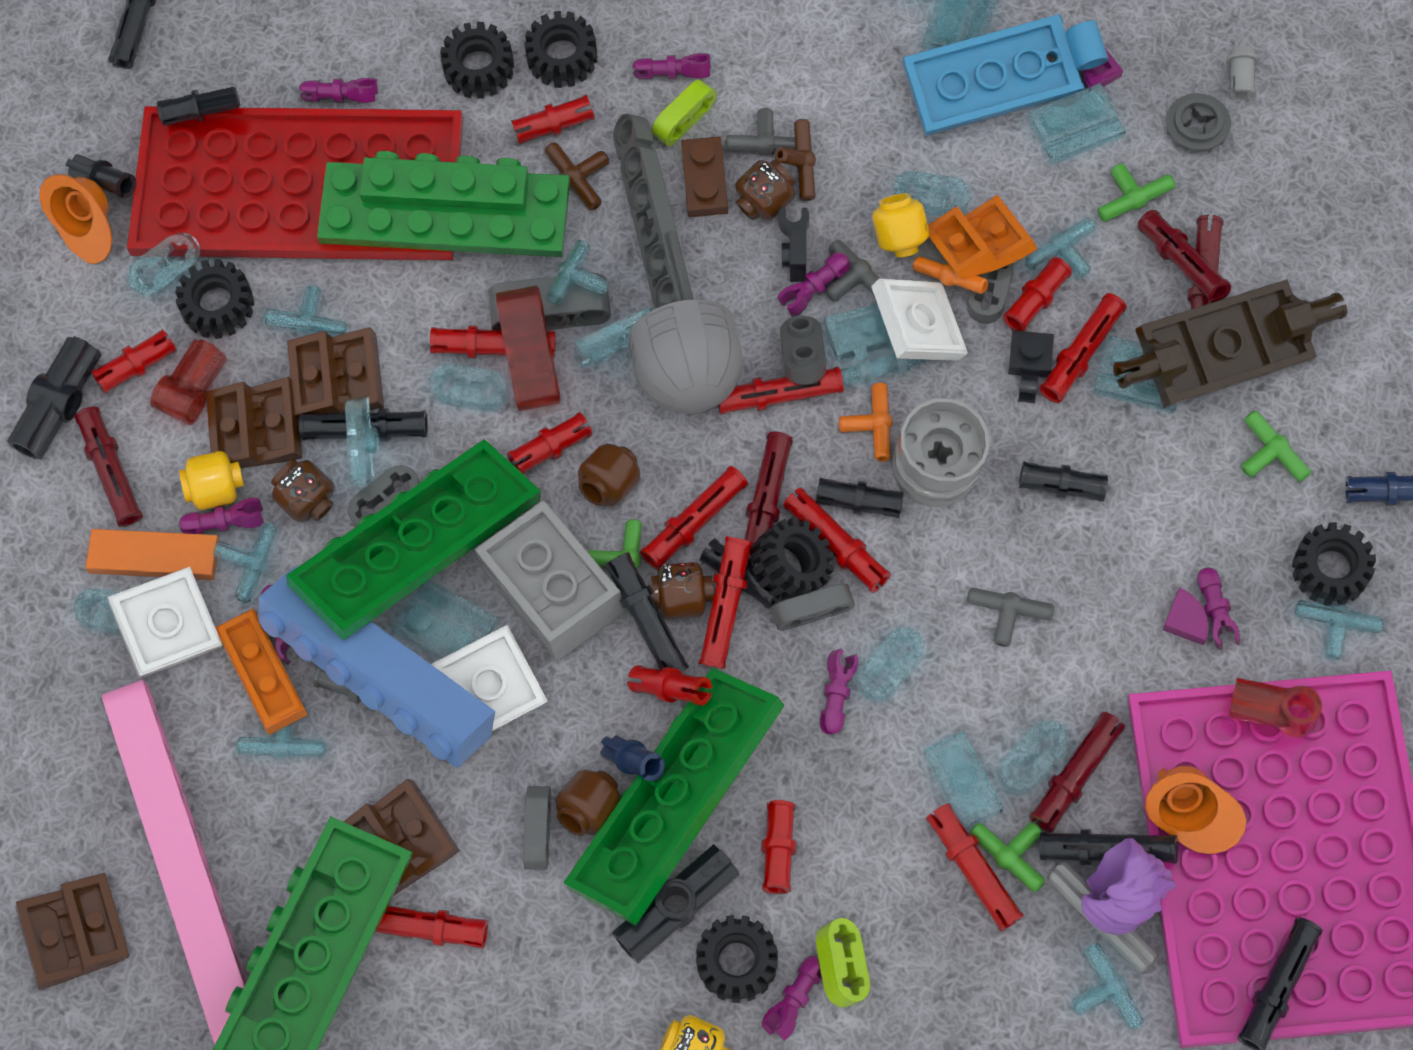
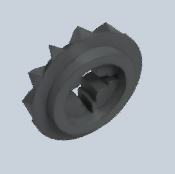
M1201 93L1188 94L1177 99L1170 106L1165 120L1167 135L1172 136L1176 147L1180 145L1187 147L1192 154L1197 150H1206L1209 153L1214 147L1223 145L1231 128V118L1226 107L1216 98ZM1192 114L1199 123L1206 122L1203 134L1196 127L1189 128Z

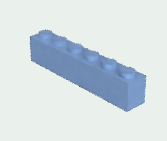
M294 566L259 596L258 623L261 624L265 632L272 637L282 639L303 660L312 661L324 670L334 683L346 686L358 695L368 708L380 711L392 720L402 733L412 735L425 744L436 758L446 760L458 769L492 736L495 710L370 621L343 641L287 586L286 575L297 567Z

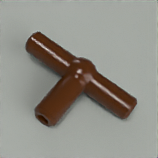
M798 119L794 122L796 150L779 147L775 152V160L782 164L796 166L798 170L800 199L802 201H810L816 197L813 169L816 164V158L812 152L810 121Z
M550 143L545 148L547 157L561 175H569L570 187H572L589 210H596L601 205L602 200L585 178L609 164L607 154L604 151H599L579 164L574 165L558 143Z

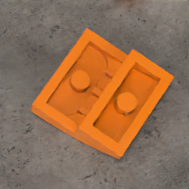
M998 194L966 215L956 206L928 224L929 239L958 278L977 276L1000 269L1037 250L1030 235Z

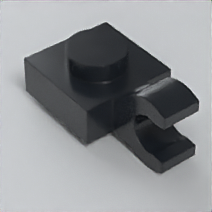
M780 208L778 225L782 233L790 239V243H782V268H790V282H804L806 280L804 276L806 275L807 265L806 232L809 227V211L807 208H802L801 219L797 222H790L786 218V208Z
M1012 331L1008 374L1020 376L1018 402L1035 403L1038 378H1047L1051 373L1054 334Z

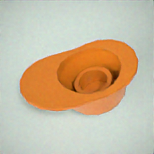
M54 174L46 178L40 187L39 199L42 210L49 221L55 226L67 247L87 263L97 264L105 260L111 252L112 234L111 227L107 221L109 203L103 189L95 181L84 177L72 178L65 174Z
M1178 766L1169 770L1162 768L1158 772V781L1147 793L1145 802L1148 818L1156 826L1171 836L1177 835L1178 841L1198 853L1215 854L1224 852L1239 842L1245 833L1246 817L1243 807L1233 796L1211 781L1202 770L1192 766Z

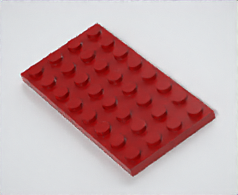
M144 106L135 178L136 188L133 194L127 250L130 256L453 260L454 251L320 244L317 234L327 162L363 164L364 157L375 158V153L379 151L396 153L399 155V159L415 160L417 154L428 153L439 157L440 162H456V158L461 156L462 110L238 107L233 110L205 115V120L202 122L195 119L164 127L160 121L157 106Z

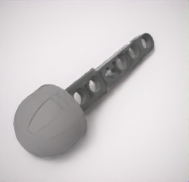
M626 113L620 116L616 122L613 139L617 157L621 160L620 169L655 308L640 318L629 332L628 346L633 367L642 390L657 405L669 411L686 414L701 413L722 403L736 387L742 365L741 343L734 316L727 307L710 300L694 299L658 155L651 146L654 140L650 124L644 117Z

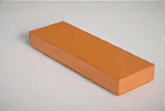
M91 529L85 569L89 574L163 577L190 567L195 579L214 580L220 540L217 535Z
M253 608L215 628L265 730L270 735L308 714L267 633L261 624L258 623L259 617Z

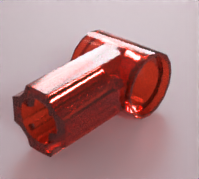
M194 339L172 375H164L156 384L151 396V407L187 425L195 423L205 407L206 391L227 360L225 354L213 344L203 339Z
M1237 678L1229 718L1280 728L1289 736L1302 738L1314 731L1322 711V700L1314 689L1307 686H1295L1288 689ZM1293 705H1301L1309 711L1311 716L1305 719L1294 717L1288 708Z

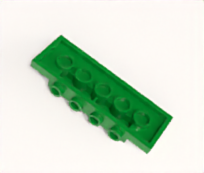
M379 151L375 153V158L364 157L363 164L327 162L317 234L320 244L563 258L570 192L569 175L528 173L527 166H521V163L513 158H500L496 161V165L480 164L478 158L467 155L458 156L456 162H440L439 157L428 153L417 154L415 160L399 159V155L389 151Z
M483 439L440 470L434 469L429 472L421 483L408 492L403 491L397 494L389 505L376 514L365 516L354 529L344 536L335 537L330 540L322 551L286 575L287 586L344 641L538 503L541 497V490L489 442Z
M712 667L706 675V678L711 681L712 688L698 687L697 689L710 692L711 697L709 701L704 705L688 702L679 716L672 721L668 732L654 750V752L660 755L659 758L662 757L665 762L664 772L661 777L654 781H646L637 775L630 787L623 792L621 800L601 829L595 834L594 839L563 882L566 887L575 894L636 926L785 705L778 696Z
M330 816L305 867L297 866L289 880L286 891L290 892L291 895L285 907L283 908L278 905L273 911L266 931L271 932V935L264 948L257 945L246 967V971L251 974L244 988L236 986L225 1009V1012L229 1013L230 1016L212 1050H319L412 858V852Z

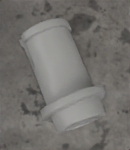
M1235 47L1226 59V63L1230 67L1229 96L1233 100H1250V97L1254 98L1256 95L1255 66L1259 63V57L1251 47Z

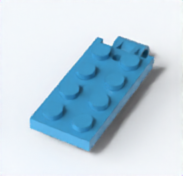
M1057 14L903 57L902 65L924 135L929 136L1083 93L1085 87L1083 82H1081L1078 70H1089L1109 60L1097 21L1090 20L1076 24L1065 32L1062 16ZM1046 56H1053L1056 61L1049 62Z

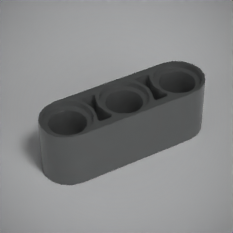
M581 273L502 282L490 287L488 292L492 330L536 332L600 325L607 322L611 316L607 279L599 273Z

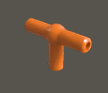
M918 256L913 262V270L915 272L938 279L945 286H958L979 294H983L988 288L986 278L978 275L958 278L948 264H942L922 256Z
M877 382L871 386L872 414L840 416L839 431L841 433L873 431L874 458L877 461L885 462L891 458L890 429L893 420L889 414L888 386L885 383Z

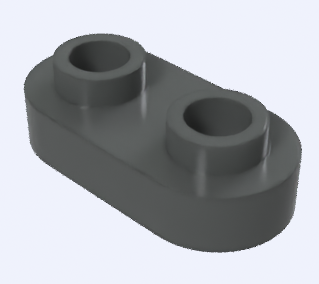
M798 315L786 320L780 329L786 377L796 384L803 385L821 380L826 373V356L821 324L816 319L805 315Z

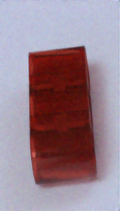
M538 285L496 292L498 314L518 410L525 411L561 404L559 385Z

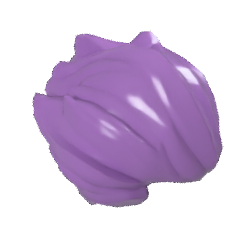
M1134 838L1124 839L1105 852L1096 872L1087 879V885L1092 891L1088 895L1084 894L1082 897L1081 907L1083 914L1095 927L1104 933L1120 935L1132 932L1139 925L1150 919L1155 912L1162 910L1161 899H1164L1166 893L1176 887L1175 881L1171 879L1172 873L1169 869L1165 868L1160 859H1157L1153 854L1147 853Z

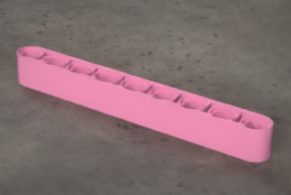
M141 679L102 694V700L215 1044L230 1016L229 1013L225 1012L229 998L235 987L244 988L247 980L151 691L145 679Z

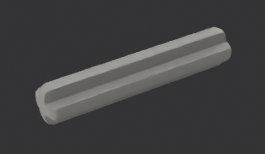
M1066 862L1059 864L1053 869L1048 877L1049 882L1137 972H1144L1155 962L1157 958L1156 952L1135 931L1113 935L1104 933L1095 927L1085 917L1081 907L1084 894L1088 895L1092 891L1087 882Z

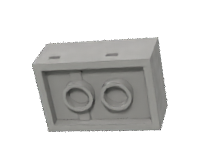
M544 500L474 549L482 571L556 662L625 613V608L622 607L619 601L622 599L620 590Z

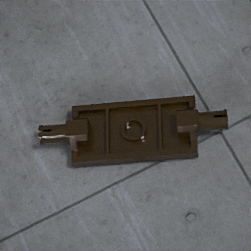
M1286 279L1140 325L1135 331L1144 355L1115 362L1113 366L1114 375L1118 376L1131 372L1125 374L1124 378L1116 380L1122 389L1153 378L1163 406L1166 408L1311 361L1317 357L1311 342L1312 332L1318 325L1345 318L1347 316V306L1345 304L1331 308L1336 306V303L1344 301L1343 296L1338 292L1311 302L1300 300L1293 295L1289 282Z

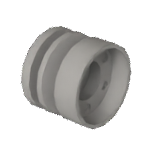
M934 398L918 404L906 416L892 456L893 475L899 488L913 501L929 507H946L962 501L973 490L990 449L989 430L982 416L968 404L952 398ZM938 461H945L944 465H939Z

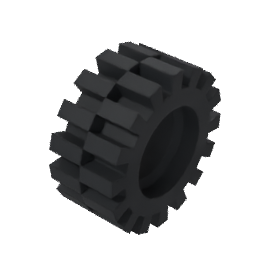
M554 11V19H549L548 15L544 14L541 16L542 24L540 25L535 20L531 24L532 32L527 30L525 35L526 42H524L529 70L532 69V75L536 79L541 76L542 83L547 86L551 80H554L555 88H562V81H567L568 87L575 86L574 78L576 77L582 83L587 79L586 71L591 74L594 71V62L597 63L598 58L596 38L590 24L586 26V19L582 16L575 21L573 12L567 11L566 18H562L561 11ZM556 41H570L576 46L574 54L562 59L552 58L546 53L548 46Z
M470 22L465 23V31L463 32L456 27L452 30L453 39L446 36L444 39L445 47H441L440 50L446 82L448 85L452 84L453 91L458 94L463 89L464 97L471 98L472 92H476L477 98L483 99L484 91L489 90L491 96L498 94L496 86L498 85L504 89L508 85L507 78L512 79L514 60L509 40L507 41L506 34L503 31L498 33L497 26L490 24L488 30H485L484 22H477V28L471 29ZM476 51L487 52L493 58L492 62L482 69H468L462 64L465 56Z
M220 259L214 260L213 267H210L208 260L201 261L203 269L198 271L193 265L188 268L191 275L190 278L184 274L180 277L179 281L182 287L176 286L175 290L178 298L175 299L177 307L185 323L188 324L190 330L195 334L199 330L202 337L209 338L210 333H213L215 339L223 338L222 331L227 330L229 336L236 334L234 326L238 325L243 329L247 325L244 317L251 318L253 314L251 306H255L254 297L248 280L242 270H237L235 264L229 261L226 267ZM214 288L226 289L230 293V300L224 307L208 311L200 306V300L207 291Z
M790 518L788 521L786 519L781 520L759 536V540L754 542L752 547L755 552L751 554V562L758 563L757 566L752 568L754 575L762 574L764 579L759 584L762 588L770 585L772 588L769 594L774 598L781 594V601L820 589L831 579L829 574L834 572L835 565L829 563L834 559L833 551L826 552L825 550L830 545L827 538L820 541L818 536L821 531L817 527L810 531V522L806 520L799 524L798 518ZM784 548L790 550L797 557L801 565V572L795 570L788 563L784 555Z
M1329 522L1326 529L1321 524L1316 526L1312 533L1309 531L1304 536L1292 561V567L1295 568L1292 575L1294 581L1300 580L1301 583L1298 588L1302 593L1307 590L1312 593L1309 597L1310 600L1316 602L1319 597L1324 599L1323 605L1331 606L1333 601H1337L1338 606L1346 605L1349 599L1353 602L1360 596L1361 592H1364L1376 569L1373 568L1376 563V554L1370 555L1373 549L1370 541L1362 543L1364 534L1358 530L1355 535L1349 533L1352 526L1344 524L1343 528L1339 530L1337 529V522ZM1327 551L1341 553L1349 562V573L1345 577L1338 579L1326 576L1318 567V556Z
M734 915L726 916V921L721 923L719 919L714 921L709 931L705 929L701 935V942L697 944L696 963L699 977L703 980L705 988L710 993L713 991L717 994V998L725 1001V998L732 999V1003H740V999L747 998L748 1001L756 999L755 995L761 992L763 994L768 990L769 983L773 982L776 976L778 951L777 945L773 941V935L770 931H765L764 924L758 920L756 923L751 922L749 916L742 915L741 919H734ZM742 943L750 947L755 955V962L750 971L743 975L735 976L728 974L722 969L719 957L722 950L729 944Z

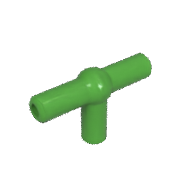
M1117 164L1112 168L1111 175L1124 193V196L1099 207L1098 215L1103 222H1107L1132 209H1141L1148 201L1173 190L1176 185L1171 175L1166 174L1139 187L1124 164Z
M1254 410L1245 417L1244 422L1265 444L1264 447L1242 463V471L1248 477L1256 475L1276 458L1298 482H1302L1311 474V470L1290 448L1288 439L1278 434L1258 411Z
M636 519L626 521L622 551L589 550L588 553L600 567H605V563L629 551L635 567L638 569L641 564L639 547L642 523Z
M1029 822L1007 845L982 823H977L969 832L970 836L975 835L980 842L979 845L995 858L996 864L1000 868L1009 870L1033 892H1037L1043 887L1045 878L1021 858L1040 838L1042 830L1036 823Z

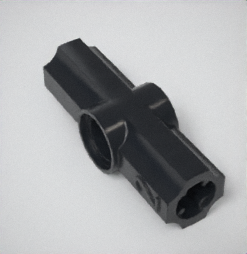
M67 337L47 373L39 374L32 381L26 397L27 407L7 440L10 447L32 459L42 460L62 423L70 422L81 406L83 398L82 389L91 375V371L94 370L102 356L97 348L79 337Z
M713 844L674 879H669L664 883L636 926L625 920L612 932L613 937L628 956L639 964L677 929L689 925L701 908L739 876V871L727 855ZM673 895H680L687 899L688 905L681 912H669L664 908V902L667 898Z

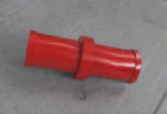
M587 94L581 98L554 107L552 103L545 105V110L511 120L514 131L528 126L531 127L530 130L516 134L519 145L550 133L557 136L562 134V129L589 120H595L592 108L575 113V110L591 105Z
M1051 258L1034 280H1028L1022 287L1021 296L1003 314V320L1012 330L1025 331L1028 324L1039 311L1047 309L1051 305L1054 293L1072 275L1070 266L1061 258Z
M161 329L157 334L133 348L128 345L121 350L123 354L98 369L92 370L91 374L96 383L101 385L100 389L103 393L107 394L111 389L135 375L140 378L146 374L145 369L168 355L177 352L172 340L166 338L168 334Z
M578 412L575 416L550 430L546 427L539 430L537 437L514 450L508 451L507 457L510 462H517L526 457L524 460L513 465L524 474V472L549 458L552 460L560 458L562 451L587 437H591L593 433L590 426H582L573 432L574 429L588 422L584 415Z
M636 665L631 668L628 674L630 678L642 680L641 683L627 681V685L632 692L656 695L660 701L672 703L682 700L697 705H704L711 697L710 692L697 690L698 687L712 688L711 681L708 678L685 675L676 668L666 667L658 670Z
M773 800L767 803L766 839L761 841V852L765 854L762 890L770 894H787L791 892L792 855L796 854L797 848L796 842L792 840L795 804L785 800Z

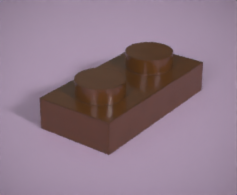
M721 136L681 140L688 217L728 214Z

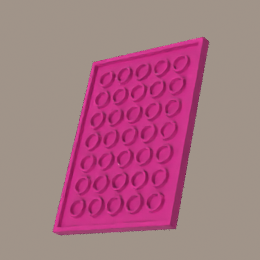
M1392 670L1129 694L1127 703L1147 835L1171 836L1148 818L1145 808L1147 793L1158 781V772L1162 768L1169 770L1178 766H1192L1202 770L1211 781L1236 799L1243 807L1246 817L1245 833L1239 842L1227 851L1215 854L1198 853L1178 841L1177 864L1163 862L1165 868L1171 871V879L1176 884L1175 889H1171L1166 893V897L1161 899L1162 910L1159 912L1179 1048L1241 1043L1238 1041L1237 1036L1245 1025L1254 1006L1252 1003L1255 991H1261L1290 933L1295 918L1299 917L1316 923L1322 928L1323 933L1315 944L1308 962L1287 1003L1289 1011L1285 1018L1279 1019L1270 1040L1413 1027V781Z

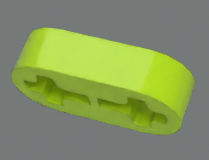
M695 80L660 113L652 126V135L666 146L674 145L711 109L717 98V92L703 80Z
M838 918L818 929L816 948L826 996L837 1007L846 1008L863 1001L868 996L870 980L859 929L849 919ZM834 935L835 938L842 939L843 945L840 942H835ZM842 979L845 983H850L851 989L850 987L843 986Z

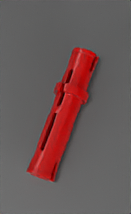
M1106 293L1068 349H1063L1058 354L1056 366L1039 387V391L1045 398L1054 403L1062 402L1077 377L1080 378L1085 375L1089 369V360L1105 340L1121 314L1127 309L1125 302L1120 297L1112 293Z
M469 325L468 329L431 327L430 345L432 346H430V353L467 354L468 358H477V355L555 358L556 331L478 329V326Z
M839 367L828 369L824 377L817 381V386L784 391V388L802 384H796L787 377L762 381L761 377L752 378V383L736 385L732 393L718 405L719 413L725 414L726 412L757 408V411H763L767 409V405L803 400L837 392L843 393L844 387L841 370ZM775 390L774 394L741 399L742 395Z
M733 466L726 468V471L676 518L671 516L664 523L666 528L646 547L640 550L643 559L652 568L659 570L682 546L688 547L694 542L693 536L742 489L748 486V482L743 474Z
M802 487L795 490V493L798 495L797 498L793 493L787 497L783 508L789 511L795 518H798L799 522L803 520L810 522V531L815 527L821 531L818 538L820 541L827 538L830 545L826 548L830 552L833 551L834 556L837 558V565L844 570L848 568L871 593L879 590L877 583L881 587L886 584L891 573L866 551V544L861 539L855 540Z
M728 536L725 538L726 543L719 574H714L713 583L717 584L701 657L698 661V664L726 669L725 664L741 591L747 588L748 581L744 580L750 549L753 545L751 541Z
M947 803L933 811L935 815L929 814L926 817V821L930 823L948 850L945 853L946 857L950 862L955 861L995 921L999 931L1002 932L1014 925L1016 920H1021L1024 914L1014 903L977 847L980 843L975 835H969L953 811L951 804Z
M388 906L376 932L433 941V945L437 946L451 943L484 949L488 935V920L450 915L447 910L440 909L437 913Z

